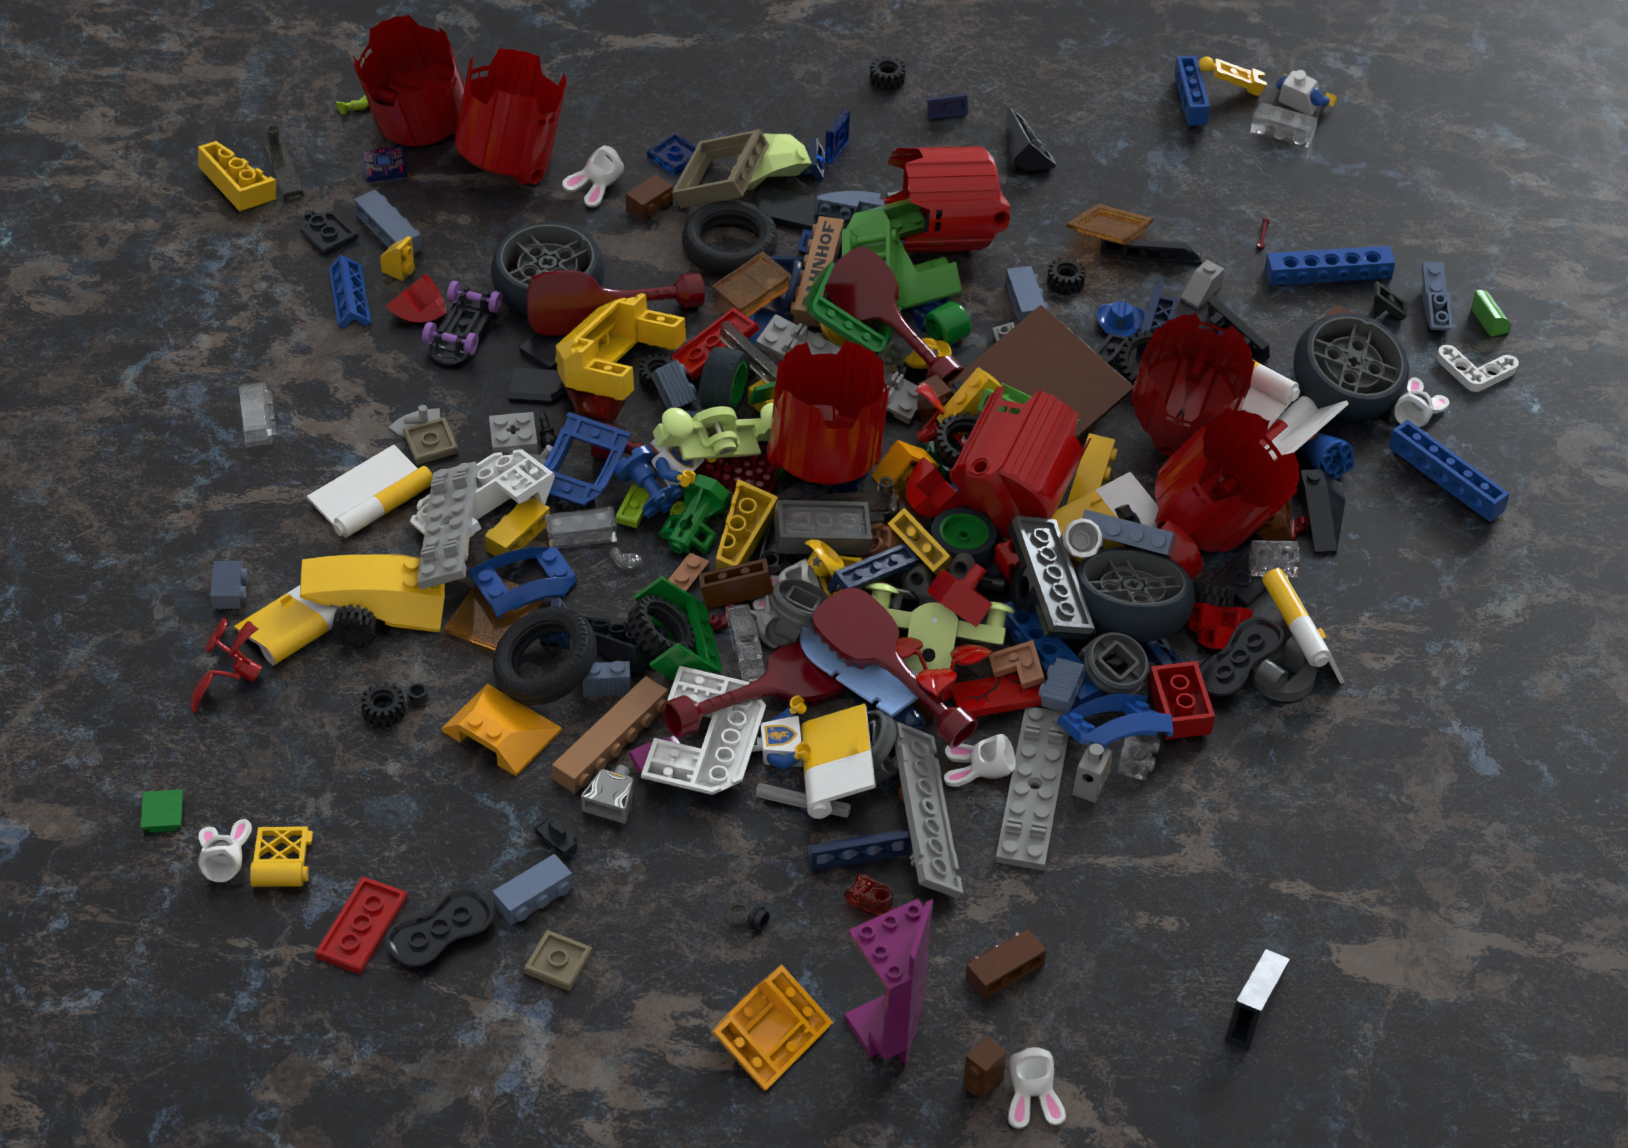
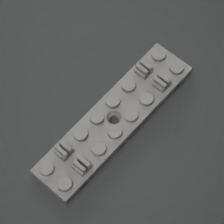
M776 314L755 343L756 348L768 354L773 352L778 355L780 360H783L784 355L796 345L803 344L806 340L812 355L837 354L841 349L840 346L808 331L807 326L802 328L803 324L799 323V325H796ZM884 369L885 383L887 387H890L887 411L893 413V417L909 424L917 412L918 393L915 391L918 386L903 379V374L898 376L899 372L896 371L893 374Z
M476 461L462 463L449 469H440L433 473L418 576V584L421 589L465 578V561L468 558L477 486L475 479L478 478L479 470Z
M1030 707L1024 710L1015 756L1016 766L1012 772L995 862L1043 871L1045 869L1069 734L1057 724L1058 718L1066 714L1065 712L1062 713L1061 711L1039 707ZM1033 785H1035V786H1037L1039 789H1032V788H1030V787L1033 786Z
M896 722L897 732L894 741L896 756L892 760L895 762L893 763L894 767L899 769L913 848V855L910 856L911 866L916 867L920 885L958 898L963 894L961 877L956 875L959 866L954 850L939 760L934 757V754L937 752L935 738L920 730Z

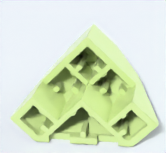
M763 134L769 143V147L746 190L755 189L767 177L798 176L811 164L805 146L790 134Z

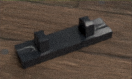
M1214 295L1207 300L1208 313L1212 316L1209 319L1210 324L1220 328L1224 326L1226 329L1234 325V328L1244 336L1247 345L1263 362L1270 358L1269 344Z

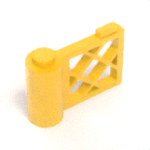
M258 827L254 859L250 869L251 887H303L304 881H308L309 877L308 866H304L307 845H312L313 831H308V827ZM293 835H302V838L294 843L288 839ZM263 836H275L276 839L267 843L263 840ZM282 842L288 846L281 852L275 849ZM268 851L274 855L270 859H260ZM294 851L299 855V859H288L285 856Z

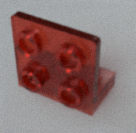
M564 386L577 414L581 416L616 420L626 402V399L615 400L612 397L598 396L594 393L577 391Z

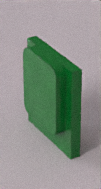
M183 789L143 792L141 830H148L153 833L175 831L177 828H182Z

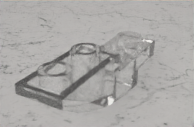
M748 604L725 607L741 680L751 683L765 674L762 649L753 615L750 613Z

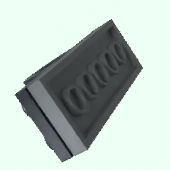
M1015 516L1012 523L1008 526L1020 562L1011 581V599L1014 607L1019 611L1036 612L1045 637L1087 640L1095 627L1067 549L1063 545V538L1056 519ZM1029 584V594L1026 597V585Z

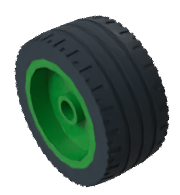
M714 347L704 364L700 380L699 402L702 409L706 410L725 406L732 408L735 413L739 411L746 395L750 376V360L747 353L725 347Z
M960 507L945 510L933 520L929 534L953 559L957 554L965 552L970 554L975 563L985 570L991 566L995 557V547L997 546V530L988 516L974 509ZM957 563L960 569H967V566L964 563Z

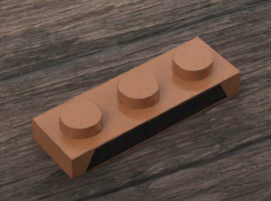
M689 553L668 580L687 593H690L699 581V574L705 573L708 570L709 561Z

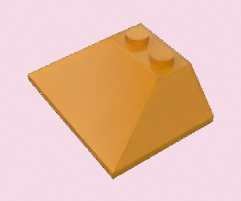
M489 684L484 686L441 728L442 732L459 742L466 736H469L497 753L498 766L515 776L562 731V727L511 699L505 693Z
M780 965L719 1021L712 1033L756 1083L766 1091L823 1034L833 1021L786 968Z

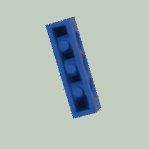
M1177 56L1174 76L1187 126L1207 125L1210 105L1198 66L1197 56Z

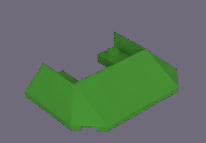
M909 198L854 213L846 229L850 228L855 235L862 237L886 233V222H891L894 228L898 229L901 239L924 232L925 219L920 212V206L911 203ZM886 241L860 245V247H866L875 253L886 252ZM897 241V281L900 290L897 306L904 310L962 293L956 262L948 263L946 257L913 265L901 241Z

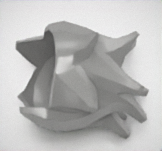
M766 595L763 611L750 610V613L756 618V620L751 622V625H756L760 639L773 648L793 643L773 634L780 616L773 611L769 603V595Z

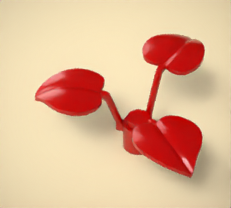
M922 383L915 392L927 398L937 409L930 421L924 425L925 427L917 432L920 441L928 447L935 441L937 429L940 425L939 421H935L939 414L944 415L946 412L934 390L928 384ZM958 433L947 437V439L951 437L956 438L962 447H964L967 441L963 435Z
M223 617L216 630L211 634L206 644L205 652L210 653L215 644L229 654L230 658L234 657L236 659L232 667L235 673L217 670L205 673L191 696V709L196 714L198 702L209 686L213 676L234 677L237 680L243 677L251 682L258 676L262 666L248 659L238 650L254 632L259 630L252 622L247 621L234 640L231 650L222 644L219 639L226 629V618Z
M913 637L898 638L896 643V649L902 659L908 658L913 654L919 657L924 670L917 674V682L936 697L943 691L942 701H946L951 697L950 685L957 679V674L954 671L957 663L961 665L975 664L992 654L990 649L980 645H960L950 652L953 658L950 669L932 670L928 669L919 650L923 647L922 641Z

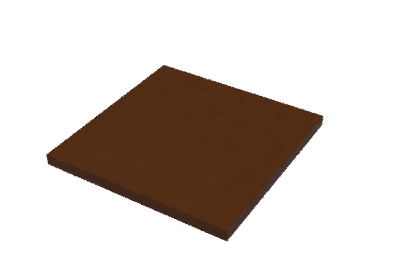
M1042 304L947 383L949 388H952V382L956 384L961 381L964 384L976 368L979 367L993 376L1000 384L1004 383L1031 397L1041 389L1042 392L1055 396L1079 413L1078 419L1080 422L1075 432L1077 439L1132 393L1133 386Z

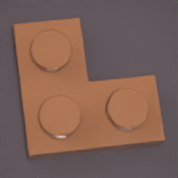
M1033 640L993 652L989 655L995 678L1018 671L1023 689L1046 682Z

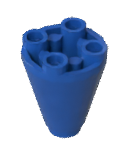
M1317 432V435L1311 441L1307 440L1300 447L1313 469H1323L1335 479L1340 478L1354 467V450L1348 442Z

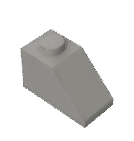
M1206 260L1195 270L1181 296V301L1199 309L1222 287L1224 268Z

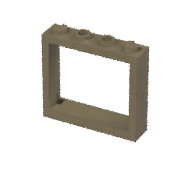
M761 129L700 141L672 191V195L680 208L743 197L769 147V143ZM741 154L728 180L699 185L712 160Z

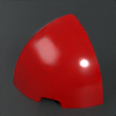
M427 273L386 305L398 317L412 322L432 321L446 313L444 299Z
M923 457L916 464L909 476L906 488L907 499L916 512L928 518H935L945 510L963 508L966 505L959 492L942 477L936 467Z
M1167 520L1161 529L1177 534L1172 556L1166 557L1178 563L1187 572L1190 579H1192L1203 570L1201 554L1191 537L1178 525Z
M1194 603L1188 623L1190 629L1198 635V641L1202 645L1214 649H1223L1229 642L1235 628L1241 622L1252 618L1253 610L1242 607L1223 608L1207 603Z

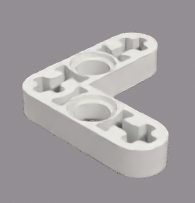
M1451 345L1441 346L1437 354V361L1463 386L1473 392L1482 391L1513 376L1519 364L1514 356L1504 355L1477 368ZM1462 366L1467 370H1459L1456 367ZM1492 371L1495 372L1497 375H1489L1487 374V372Z

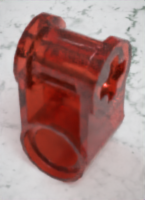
M858 874L855 877L853 886L844 892L845 899L851 905L860 907L875 916H880L893 910V890L891 887L865 874Z

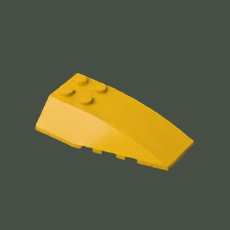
M400 554L325 556L302 559L300 598L328 607L331 605L338 607L345 605L348 608V605L352 604L353 608H356V605H360V609L363 610L365 607L368 609V612L372 611L374 613L373 616H376L377 619L386 621L385 625L440 632L445 583L424 589L420 588L418 576L421 557Z

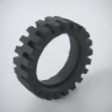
M1145 330L1144 333L1139 331L1135 336L1132 334L1122 345L1117 357V370H1119V374L1132 386L1134 385L1136 374L1130 367L1129 356L1135 348L1148 345L1153 333H1150V330Z
M960 412L956 414V417L952 414L948 419L945 418L940 423L935 436L934 450L936 456H939V461L941 463L945 462L944 466L947 468L950 466L954 467L961 453L950 446L947 437L957 432L971 433L979 418V414H974V417H971L970 412H965V416Z
M654 595L645 596L630 610L627 622H629L628 628L633 630L631 635L637 637L636 642L638 645L642 644V649L645 652L649 650V655L652 657L660 656L677 643L690 650L695 642V633L691 631L693 629L692 625L687 624L689 622L688 618L682 616L683 612L681 610H676L677 606L672 603L670 605L669 600H662V597L658 595L656 597ZM648 615L659 620L669 630L674 642L663 637L653 627Z

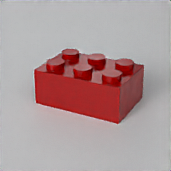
M1192 661L1151 666L1148 686L1156 712L1172 715L1173 736L1168 737L1163 733L1165 740L1212 734L1215 715L1198 662Z

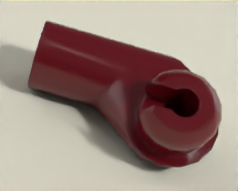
M1300 516L1292 520L1293 541L1286 542L1287 544H1294L1296 542V534L1303 532L1309 526V519L1307 517Z
M728 603L725 606L723 615L719 616L716 614L715 617L711 615L708 618V622L712 629L720 630L729 627L732 624L737 607Z

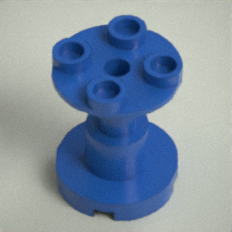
M644 445L632 450L631 453L633 455L628 459L625 456L621 458L614 468L617 478L622 482L633 480L639 488L644 487L651 496L642 508L645 517L651 518L661 511L664 514L669 512L673 502L683 494V490L678 485H670L662 489L656 482L657 474L651 467L653 465L651 460L656 456L654 450L650 446Z

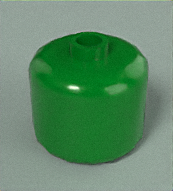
M949 301L926 314L925 328L930 338L944 341L949 346H952L970 335L971 322L967 312L960 304Z

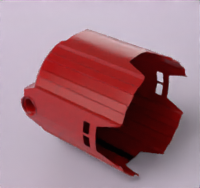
M409 14L406 16H395L379 22L373 28L370 27L368 46L364 49L359 61L354 56L353 58L358 79L375 123L383 136L400 145L422 146L440 141L450 134H456L465 85L446 32L442 30L441 25L439 26V32L428 27L419 26ZM371 48L372 52L366 58L365 54ZM363 57H364V60H365V61H364V63H363V65H362V68H361L360 63H361V61H362V59H363Z
M499 48L490 65L473 69L474 55H472V59L469 61L455 134V146L465 160L480 169L495 174L511 176L522 185L530 183L535 185L544 177L548 164L551 161L567 78L563 73L559 84H555L552 80L542 75L540 55H534L526 51ZM488 71V75L480 77V72ZM478 73V78L471 80L472 75Z
M982 146L896 148V150L892 151L887 165L904 169L902 191L884 198V205L910 198L911 203L920 206V212L925 220L930 213L928 232L899 239L905 241L903 247L907 253L982 250L993 242L997 233L1008 228L1011 206L1000 191L995 161L990 152ZM936 210H942V220H936ZM935 222H941L940 231H934Z
M1195 312V314H1184L1175 319L1168 320L1161 328L1155 329L1140 362L1132 389L1131 402L1134 404L1135 415L1141 427L1151 436L1154 447L1159 449L1161 453L1172 456L1204 424L1214 420L1230 408L1233 411L1242 409L1251 385L1255 361L1252 360V352L1244 340V336L1234 328V325L1227 329H1222L1218 326L1201 322ZM1199 325L1209 326L1210 330L1199 328ZM1213 328L1223 332V334L1220 335L1212 330Z
M807 340L805 343L798 344L791 351L787 352L784 355V359L778 363L770 439L767 444V456L771 465L775 468H784L793 476L807 482L822 485H838L862 477L874 465L879 464L882 457V440L890 388L885 383L883 359H879L873 351L864 348L862 345L849 342L848 340L845 341L837 354L812 355Z
M1004 384L1003 387H998L991 393L950 473L952 483L956 484L964 504L970 509L982 512L988 516L1000 536L1011 539L1008 526L1012 523L1015 516L1052 519L1091 438L1088 439L1086 445L1082 448L1075 436L1079 413L1055 396L1042 392L1040 389L1024 404L1002 401ZM999 406L1008 407L1006 412H997ZM1011 407L1021 409L1019 415L1008 412Z
M1230 408L1214 420L1200 427L1158 470V477L1155 482V499L1158 506L1155 518L1157 528L1161 529L1167 520H1170L1191 537L1198 549L1209 552H1227L1237 548L1273 517L1298 491L1296 486L1300 476L1298 471L1299 463L1295 456L1296 452L1281 455L1277 447L1266 436L1270 420L1267 421L1256 413L1253 414L1246 410L1233 411ZM1261 439L1270 446L1267 450L1259 443ZM1271 449L1278 457L1276 461L1268 453Z

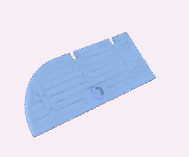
M803 628L800 632L801 647L813 664L830 676L836 673L840 674L836 677V680L872 704L878 700L879 703L876 707L891 718L918 699L899 679L882 667L875 664H866L863 669H858L855 663L850 667L846 666V659H838L836 657L837 653L830 651L827 643L821 642V637L814 633V629Z

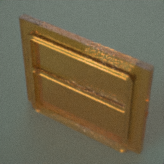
M1097 203L1068 222L1066 228L1108 241L1127 244L1149 228V224L1153 222V218Z
M762 251L712 285V288L733 308L749 317L787 291L791 274Z
M500 578L508 590L520 586ZM474 585L445 625L443 631L495 651L498 642L503 634L508 631V628L524 615L537 610L544 599L528 604L516 611L511 609L502 614V618L498 619Z

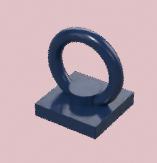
M800 260L792 261L784 283L766 278L759 313L772 317L776 314L794 323V315L790 314L792 301H796L795 292L802 266Z

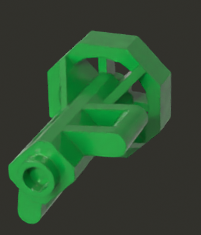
M698 474L695 476L694 483L683 487L685 509L682 514L669 516L659 532L661 538L667 539L670 549L678 554L682 552L689 553L692 546L703 554H707L717 537V533L705 525L709 517L725 513L731 503L730 492L715 479ZM700 532L706 535L703 543L697 539Z

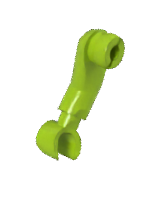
M365 96L360 100L351 101L350 103L336 102V109L341 114H347L350 109L355 111L364 110L369 107Z

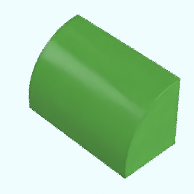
M1476 290L1471 310L1489 336L1493 337L1509 333L1511 328L1510 322L1487 291Z

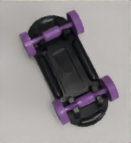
M452 281L447 291V300L453 302V305L438 329L435 323L427 322L422 333V342L430 344V355L435 362L443 366H455L463 363L470 355L475 353L478 341L494 313H498L501 308L502 292L494 291L490 296L487 291L484 293L471 292L467 286L464 287V292H462L460 282Z

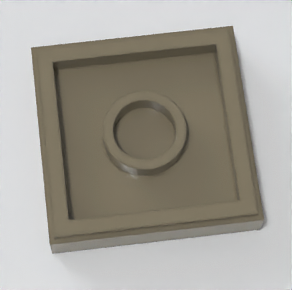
M445 417L403 428V435L416 465L459 453L458 446Z
M547 930L526 963L524 974L570 991L592 955L593 947Z

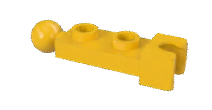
M1203 57L1199 60L1198 66L1201 71H1213V75L1217 79L1233 83L1238 87L1247 88V92L1259 96L1267 85L1265 81L1261 80L1265 73L1259 70L1252 69L1249 71L1219 59H1215L1213 62L1210 57Z

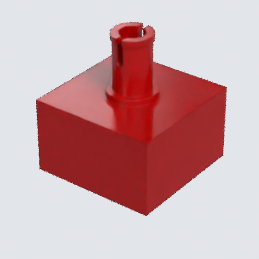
M975 562L963 580H959L942 568L926 591L940 604L975 627L979 625L992 606V603L975 589L983 575L987 572V570Z

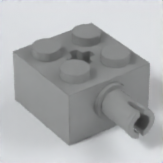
M533 412L489 416L493 453L502 452L504 456L513 454L514 450L522 449L526 453L538 454Z

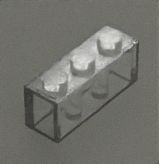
M1260 102L1253 115L1251 132L1308 148L1315 134L1317 118Z
M266 382L239 385L246 447L273 444L272 435H276L275 421L271 422L270 420L275 419L273 406H269V404L273 403L271 390L267 391Z
M613 506L545 515L549 547L561 549L617 542Z

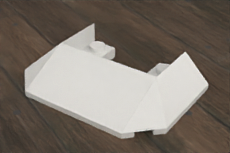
M522 449L514 450L513 454L504 456L502 452L493 453L477 463L479 470L478 478L475 479L477 486L470 537L481 529L477 521L479 518L510 498L520 504L529 500L532 496L545 506L555 478L554 473ZM430 494L418 502L416 506L418 509L417 514L412 515L410 520L411 524L423 535L425 534Z
M679 666L668 700L686 695L698 703L748 685L749 682ZM756 698L705 715L710 717L711 721L701 749L654 738L641 778L711 795L742 782L766 704L762 699Z

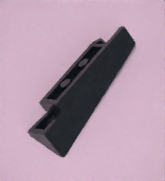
M1108 235L1101 236V253L1122 254V260L1202 265V253L1195 252L1187 243L1130 240Z

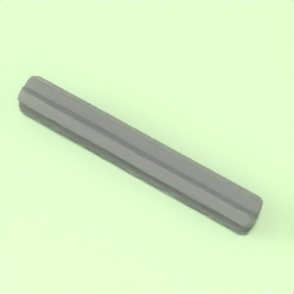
M762 783L757 785L756 797L807 809L806 793ZM836 800L831 801L832 811L830 814L845 818L849 816L851 810L849 803Z

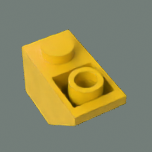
M407 236L392 244L380 256L383 273L401 281L413 273L415 263L411 237Z

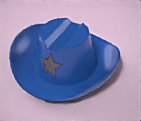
M1117 301L1113 304H1103L1097 310V319L1103 330L1108 334L1112 333L1123 337L1135 334L1142 327L1145 318V312L1141 308L1131 306L1128 302Z

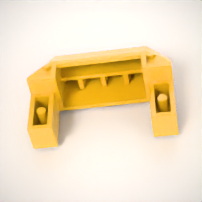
M638 294L632 298H622L602 305L556 345L555 361L558 374L564 385L568 388L594 393L598 396L612 397L615 400H624L634 391L633 367L616 362L637 342L646 343L649 346L664 347L668 350H677L686 341L685 318L647 310L646 294Z

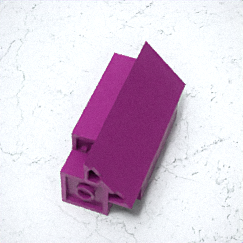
M919 899L913 900L849 930L850 936L885 986V995L844 1014L845 1021L870 1058L880 1053L882 1058L886 1060L898 1054L904 1065L906 1066L920 1016L924 1009L933 899L926 902L925 908Z

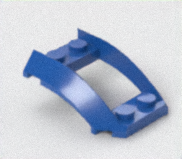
M568 412L564 427L561 428L558 438L543 464L555 475L549 495L580 506L587 505L599 496L613 476L614 468L623 455L631 433ZM574 439L611 451L594 485L558 473Z
M531 547L513 550L493 557L466 571L498 619L502 618V614L511 609L516 611L545 598L561 596L563 599L567 597L566 593L572 586L573 588L577 582L574 571L556 547ZM535 559L548 577L508 590L495 572V569L516 561Z
M1111 694L1098 697L1061 715L1057 721V724L1079 743L1085 745L1096 743L1102 745L1104 749H1106L1108 744L1130 736H1156L1157 731L1163 732L1168 737L1173 736L1172 715L1161 714L1150 709L1149 704L1146 703L1148 697L1146 695ZM1108 711H1123L1126 714L1097 728L1083 720V718Z

